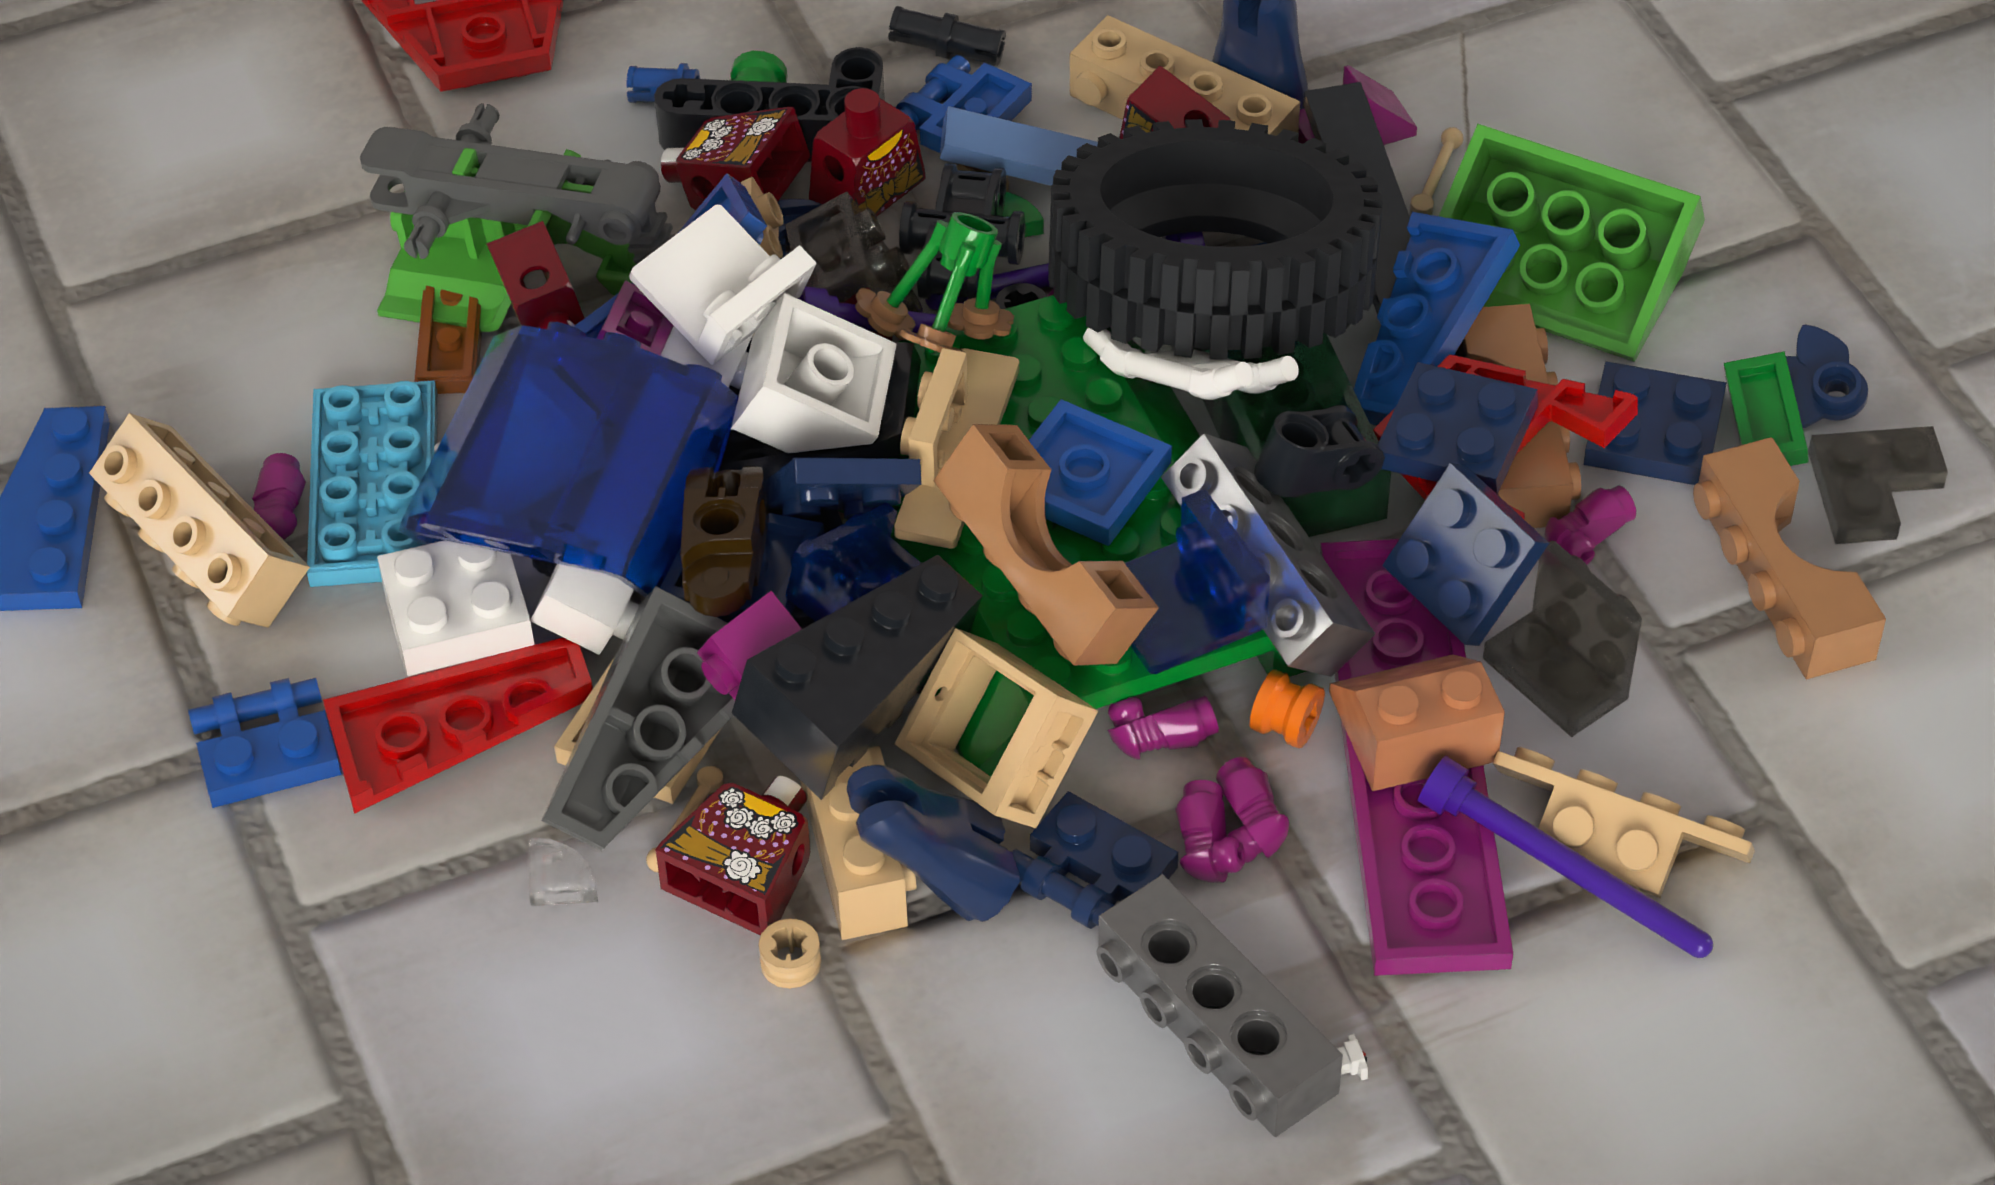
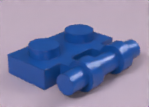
M955 55L947 64H938L926 76V84L917 93L911 92L907 94L897 104L896 108L907 114L913 120L915 129L920 130V144L940 153L943 119L948 106L1012 121L1032 101V83L985 62L970 75L968 74L971 70L969 62L964 57Z
M289 678L270 682L271 689L237 698H233L230 692L212 697L213 704L188 710L194 735L220 729L222 735L196 743L212 808L342 775L325 710L303 716L298 714V708L322 703L316 678L292 684ZM278 714L279 722L241 731L239 723Z

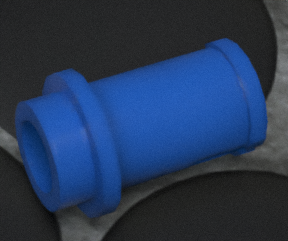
M680 63L678 69L630 66L627 73L626 88L633 87V89L627 92L628 101L630 103L655 102L654 94L657 88L664 82L680 78L700 79L699 70L689 69L687 63Z

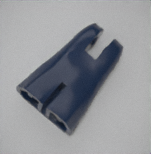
M1223 0L1221 29L1212 62L1300 101L1301 110L1304 109V92L1308 91V83L1299 43L1296 0Z
M864 766L853 772L848 779L846 790L851 808L860 814L856 825L861 840L911 870L942 901L967 921H987L997 915L1009 903L1013 892L1020 882V873L1013 852L1000 845L1004 841V834L1006 832L1001 817L993 815L973 800L925 788L904 774L886 766Z

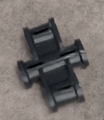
M946 163L941 175L935 210L918 208L916 202L912 201L904 203L899 227L900 253L911 255L914 250H923L932 236L937 220L948 223L951 214L962 212L977 216L994 225L998 229L995 240L1002 243L997 257L1007 258L1009 264L1019 265L1025 241V214L1022 211H1014L1011 216H1002L1006 198L1005 169L995 168L992 173L958 170L955 164ZM940 251L917 281V292L920 299L929 300L932 294L944 295L952 272L941 265L940 260L943 254ZM977 268L975 276H965L958 296L967 297V299L976 298L980 268Z

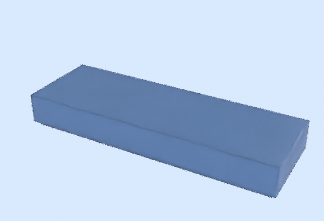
M948 106L943 119L940 159L990 172L995 168H1004L1007 176L1051 186L1053 185V176L1056 169L1061 170L1062 161L1068 155L1077 157V148L1086 143L1097 147L1098 142Z

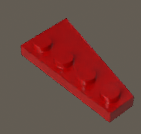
M563 637L323 699L326 716L354 814L584 703L593 690V686L580 645Z

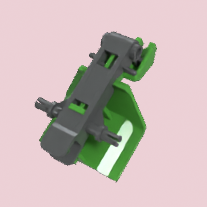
M484 103L477 105L470 122L459 128L456 140L433 137L424 131L404 128L382 127L377 129L371 135L362 151L360 162L364 171L379 174L370 192V200L375 209L391 212V227L393 231L397 232L401 246L390 268L386 293L377 309L378 316L420 322L423 290L426 289L427 285L435 288L434 322L467 328L470 296L478 298V304L481 305L480 331L493 332L498 330L512 304L487 243L541 221L544 222L554 245H573L603 259L596 273V278L615 296L619 293L625 280L633 283L629 278L632 268L676 235L670 234L673 229L672 224L665 223L668 218L667 213L656 212L655 202L661 189L657 171L645 162L632 161L625 164L612 162L609 159L603 161L582 158L580 154L566 149L564 155L491 145L492 138L490 133L499 120L500 114L490 104H487L485 109ZM403 184L404 192H390L391 188L395 185ZM441 289L462 294L461 301L455 306L444 305L440 298Z

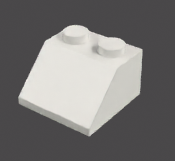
M784 293L752 337L731 429L786 453L873 444L879 435L897 343Z

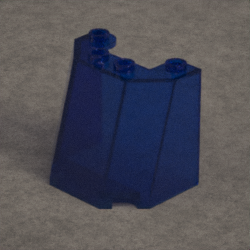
M549 322L547 330L525 325L508 330L493 337L402 518L399 531L421 546L446 540L604 573L618 578L646 598L655 586L661 587L681 547L684 489L686 488L687 475L691 469L699 467H713L714 472L719 471L731 431L738 396L721 382L722 375L719 372L696 364L683 365L642 349V344L639 341L626 335L606 332L603 340L585 337V333L578 328L559 322Z

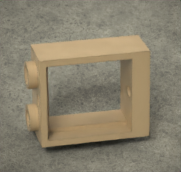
M955 628L917 702L911 709L907 721L894 745L993 815L1037 828L1098 710L999 644ZM997 670L1033 694L1034 697L990 777L954 750ZM941 688L940 693L935 696L937 690Z

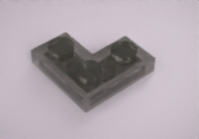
M1933 426L1811 435L1808 454L1835 544L1897 540L1901 521L1892 492L1942 489L1945 486L1948 470Z

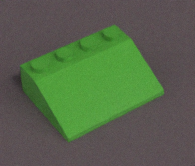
M1481 124L1476 126L1439 214L1440 217L1513 229L1520 243V247L1483 307L1530 304L1536 328H1545V331L1633 362L1638 357L1679 282L1705 221L1701 196Z

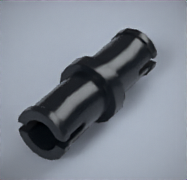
M896 6L893 11L889 30L893 31H890L888 34L889 41H898L936 50V56L949 59L950 55L954 54L989 62L996 66L1001 61L1005 42L1001 40L1006 38L1005 30H995L960 22L958 15L945 13L943 17L904 9L901 6Z

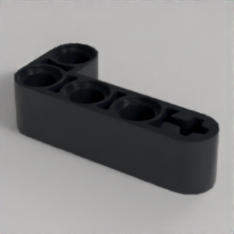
M863 47L849 48L841 51L832 62L829 85L690 78L669 80L660 85L654 94L659 144L664 150L667 148H685L702 124L712 117L794 107L810 153V158L807 162H812L813 140L817 132L845 112L844 100L849 92L859 88H867L875 91L885 101L882 58L877 52Z

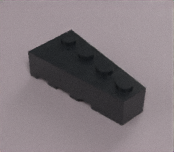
M936 555L747 659L732 714L822 800L835 786L837 777L848 766L853 767L867 752L870 742L885 727L889 729L902 715L905 705L917 693L921 694L954 629L957 628L970 633L983 595L944 559Z

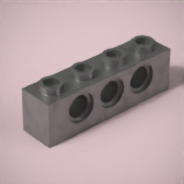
M1203 433L1161 478L1287 666L1332 677L1375 635V632L1281 496L1268 491L1257 481L1254 474L1257 461L1248 448Z
M1163 874L1099 915V943L1096 953L1103 970L1115 982L1120 983L1124 981L1140 998L1142 1007L1152 1022L1161 1028L1167 1026L1184 1043L1189 1058L1200 1071L1205 1074L1212 1072L1229 1090L1233 1103L1244 1117L1251 1121L1257 1119L1274 1137H1277L1339 1094L1343 1054ZM1164 961H1171V962H1175V963H1173V964H1166V963H1162V962H1164ZM1217 1006L1220 1007V1009H1208L1205 1007ZM1259 1051L1266 1053V1055H1253L1248 1052Z

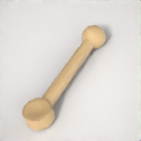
M1449 127L1442 132L1441 142L1443 146L1422 193L1416 194L1411 198V213L1417 212L1428 215L1433 213L1434 201L1432 196L1453 149L1459 148L1463 143V134L1456 127Z
M706 766L698 771V788L667 836L706 800L709 794H713L723 785V773L719 768ZM657 847L648 852L646 863L650 870L658 873L655 851Z

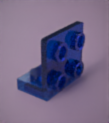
M1206 489L1182 497L1181 527L1176 529V543L1125 563L1159 607L1131 644V648L1150 674H1158L1267 628L1270 576Z

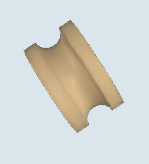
M783 919L769 925L761 933L758 943L762 974L769 982L778 987L790 989L802 987L817 976L821 967L820 942L818 933L811 925L802 920ZM789 947L790 953H793L794 948L798 947L802 949V956L791 960L790 954H787L786 959L782 960L778 958V951Z

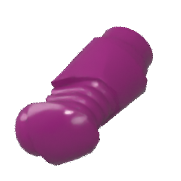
M276 453L264 460L252 500L254 501V511L285 540L293 534L297 526V518L293 512L299 504L306 481L300 472L299 461L295 457L286 453Z
M1620 485L1612 489L1598 488L1576 504L1573 512L1571 511L1559 520L1555 517H1550L1546 524L1544 536L1550 543L1547 548L1552 558L1558 564L1567 563L1573 568L1589 564L1595 556L1593 551L1595 546L1618 531L1625 523L1636 518V507L1629 492Z
M1135 696L1110 704L1108 708L1109 718L1114 724L1113 728L1107 730L1112 741L1124 754L1140 760L1141 752L1153 751L1154 749L1168 748L1172 750L1197 747L1199 742L1206 740V737L1219 733L1214 711L1206 696L1189 700L1146 716L1141 700Z
M1246 757L1233 758L1226 762L1216 775V781L1223 788V794L1243 823L1241 827L1230 831L1227 837H1236L1239 843L1243 845L1245 863L1253 861L1261 852L1269 859L1286 840L1289 831V819L1287 816L1279 814L1276 809L1267 773L1255 767Z
M1209 780L1188 782L1183 788V797L1175 808L1182 838L1185 840L1186 855L1180 859V865L1186 873L1197 880L1209 883L1225 882L1228 873H1236L1243 868L1245 864V851L1243 845L1239 843L1236 837H1227L1223 788L1216 782Z

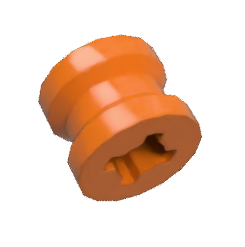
M1277 669L1272 670L1266 676L1256 695L1250 715L1249 726L1251 730L1261 734L1274 731L1284 736L1286 744L1298 749L1302 748L1312 735L1320 717L1325 697L1324 688L1312 683L1304 686L1294 684L1287 673Z

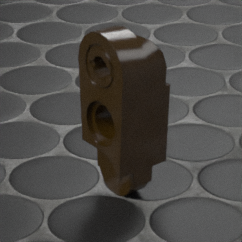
M744 466L742 470L729 469L714 472L713 467H699L691 469L686 477L681 538L682 585L685 601L690 602L695 611L705 616H725L739 610L746 600H751L753 586H758L770 519L761 467Z

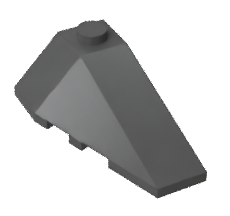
M656 586L639 606L615 655L541 821L602 851L734 716L732 710L735 700L729 693L726 695L719 693L709 683L701 668V663L704 661L697 654L706 641L727 625V622L717 617L705 616L695 611L690 603Z

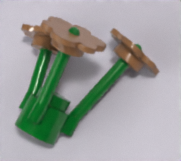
M962 212L951 214L948 223L937 220L929 242L893 292L879 291L875 294L871 290L861 288L856 293L858 302L855 305V309L862 316L868 318L869 324L880 334L888 337L895 335L901 340H909L926 347V350L932 354L936 352L941 353L942 348L965 352L953 347L956 336L946 332L947 326L954 330H963L964 334L974 339L984 340L991 338L993 335H1009L1014 315L1007 310L1000 309L997 303L990 300L994 265L1002 246L1001 242L995 240L998 229L984 219ZM940 251L943 254L940 260L941 265L952 273L933 326L921 323L918 333H914L912 330L916 324L908 314V309L903 300ZM977 268H980L976 298L968 299L964 304L956 303L965 276H975Z

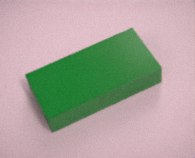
M1785 351L1724 363L1725 379L1740 445L1772 437L1790 466L1809 463L1808 448Z

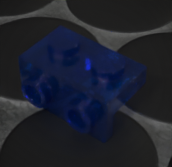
M884 503L865 514L859 513L852 516L845 524L819 537L806 539L792 556V569L785 596L816 622L920 565L921 562L891 538L897 511L888 503Z

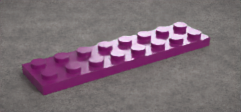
M1399 539L1323 542L1320 545L1321 556L1375 632V635L1335 673L1336 682L1453 654L1466 658L1464 644L1382 566ZM1341 720L1374 976L1511 969L1514 953L1494 832L1461 812L1456 817L1447 811L1439 815L1418 802V797L1428 778L1372 791ZM1484 765L1469 768L1467 777L1477 782L1475 790L1488 797Z

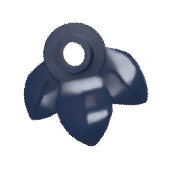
M1807 324L1802 325L1797 338L1796 356H1786L1802 427L1806 428L1823 418L1838 421L1856 416L1867 403L1868 385L1858 369L1849 364L1847 345L1826 330ZM1838 391L1844 393L1845 396L1834 397L1828 394Z

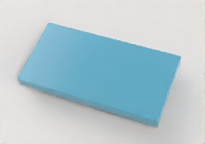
M435 380L419 382L399 381L392 384L364 386L340 385L333 388L313 389L307 564L310 566L307 576L310 587L382 582L377 556L436 542L437 458L434 446L437 444L438 394Z

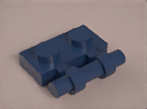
M1069 791L1030 834V851L1039 856L1034 859L1018 849L1012 851L1020 873L1022 891L1038 900L1048 897L1071 910V918L1090 929L1096 925L1099 926V915L1113 907L1118 900L1121 902L1162 874L1169 879L1178 869L1179 855L1178 851ZM1069 872L1089 884L1083 887L1065 875Z

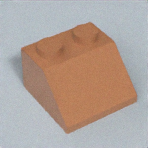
M1453 654L1329 684L1331 698L1372 791L1427 779L1444 756H1448L1469 769L1493 763L1497 751H1500L1505 711L1481 661Z

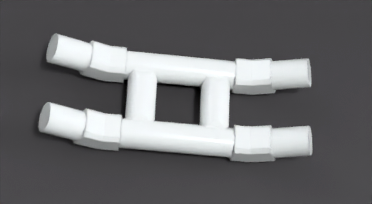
M1088 328L1083 336L1084 342L1101 356L1100 361L1115 374L1132 379L1138 377L1188 391L1191 395L1206 400L1225 397L1237 389L1252 394L1266 392L1274 389L1279 384L1295 380L1299 372L1297 362L1291 356L1256 364L1240 362L1229 358L1227 360L1209 359L1210 353L1194 349L1192 358L1174 356L1175 346L1163 344L1158 352L1145 350V353H1142L1141 350L1131 348L1127 343L1124 344L1111 339V333L1107 329L1097 333ZM1134 337L1133 340L1141 347V338Z

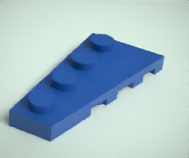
M1417 212L1411 213L1407 225L1410 239L1406 251L1398 252L1393 267L1396 281L1390 298H1383L1377 316L1381 327L1376 341L1369 343L1348 404V407L1356 415L1358 422L1377 426L1396 407L1417 362L1438 366L1449 354H1455L1520 247L1513 229Z
M106 406L44 408L0 496V611L82 608L100 492V484L89 472L107 445L110 421Z

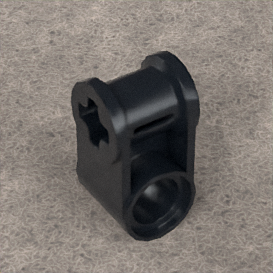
M1337 405L1327 409L1305 412L1287 411L1275 418L1255 465L1254 474L1257 481L1265 489L1283 497H1298L1303 494L1338 489L1353 490L1370 482L1379 473L1385 457L1380 447L1374 442L1366 441L1357 429V417L1347 406Z

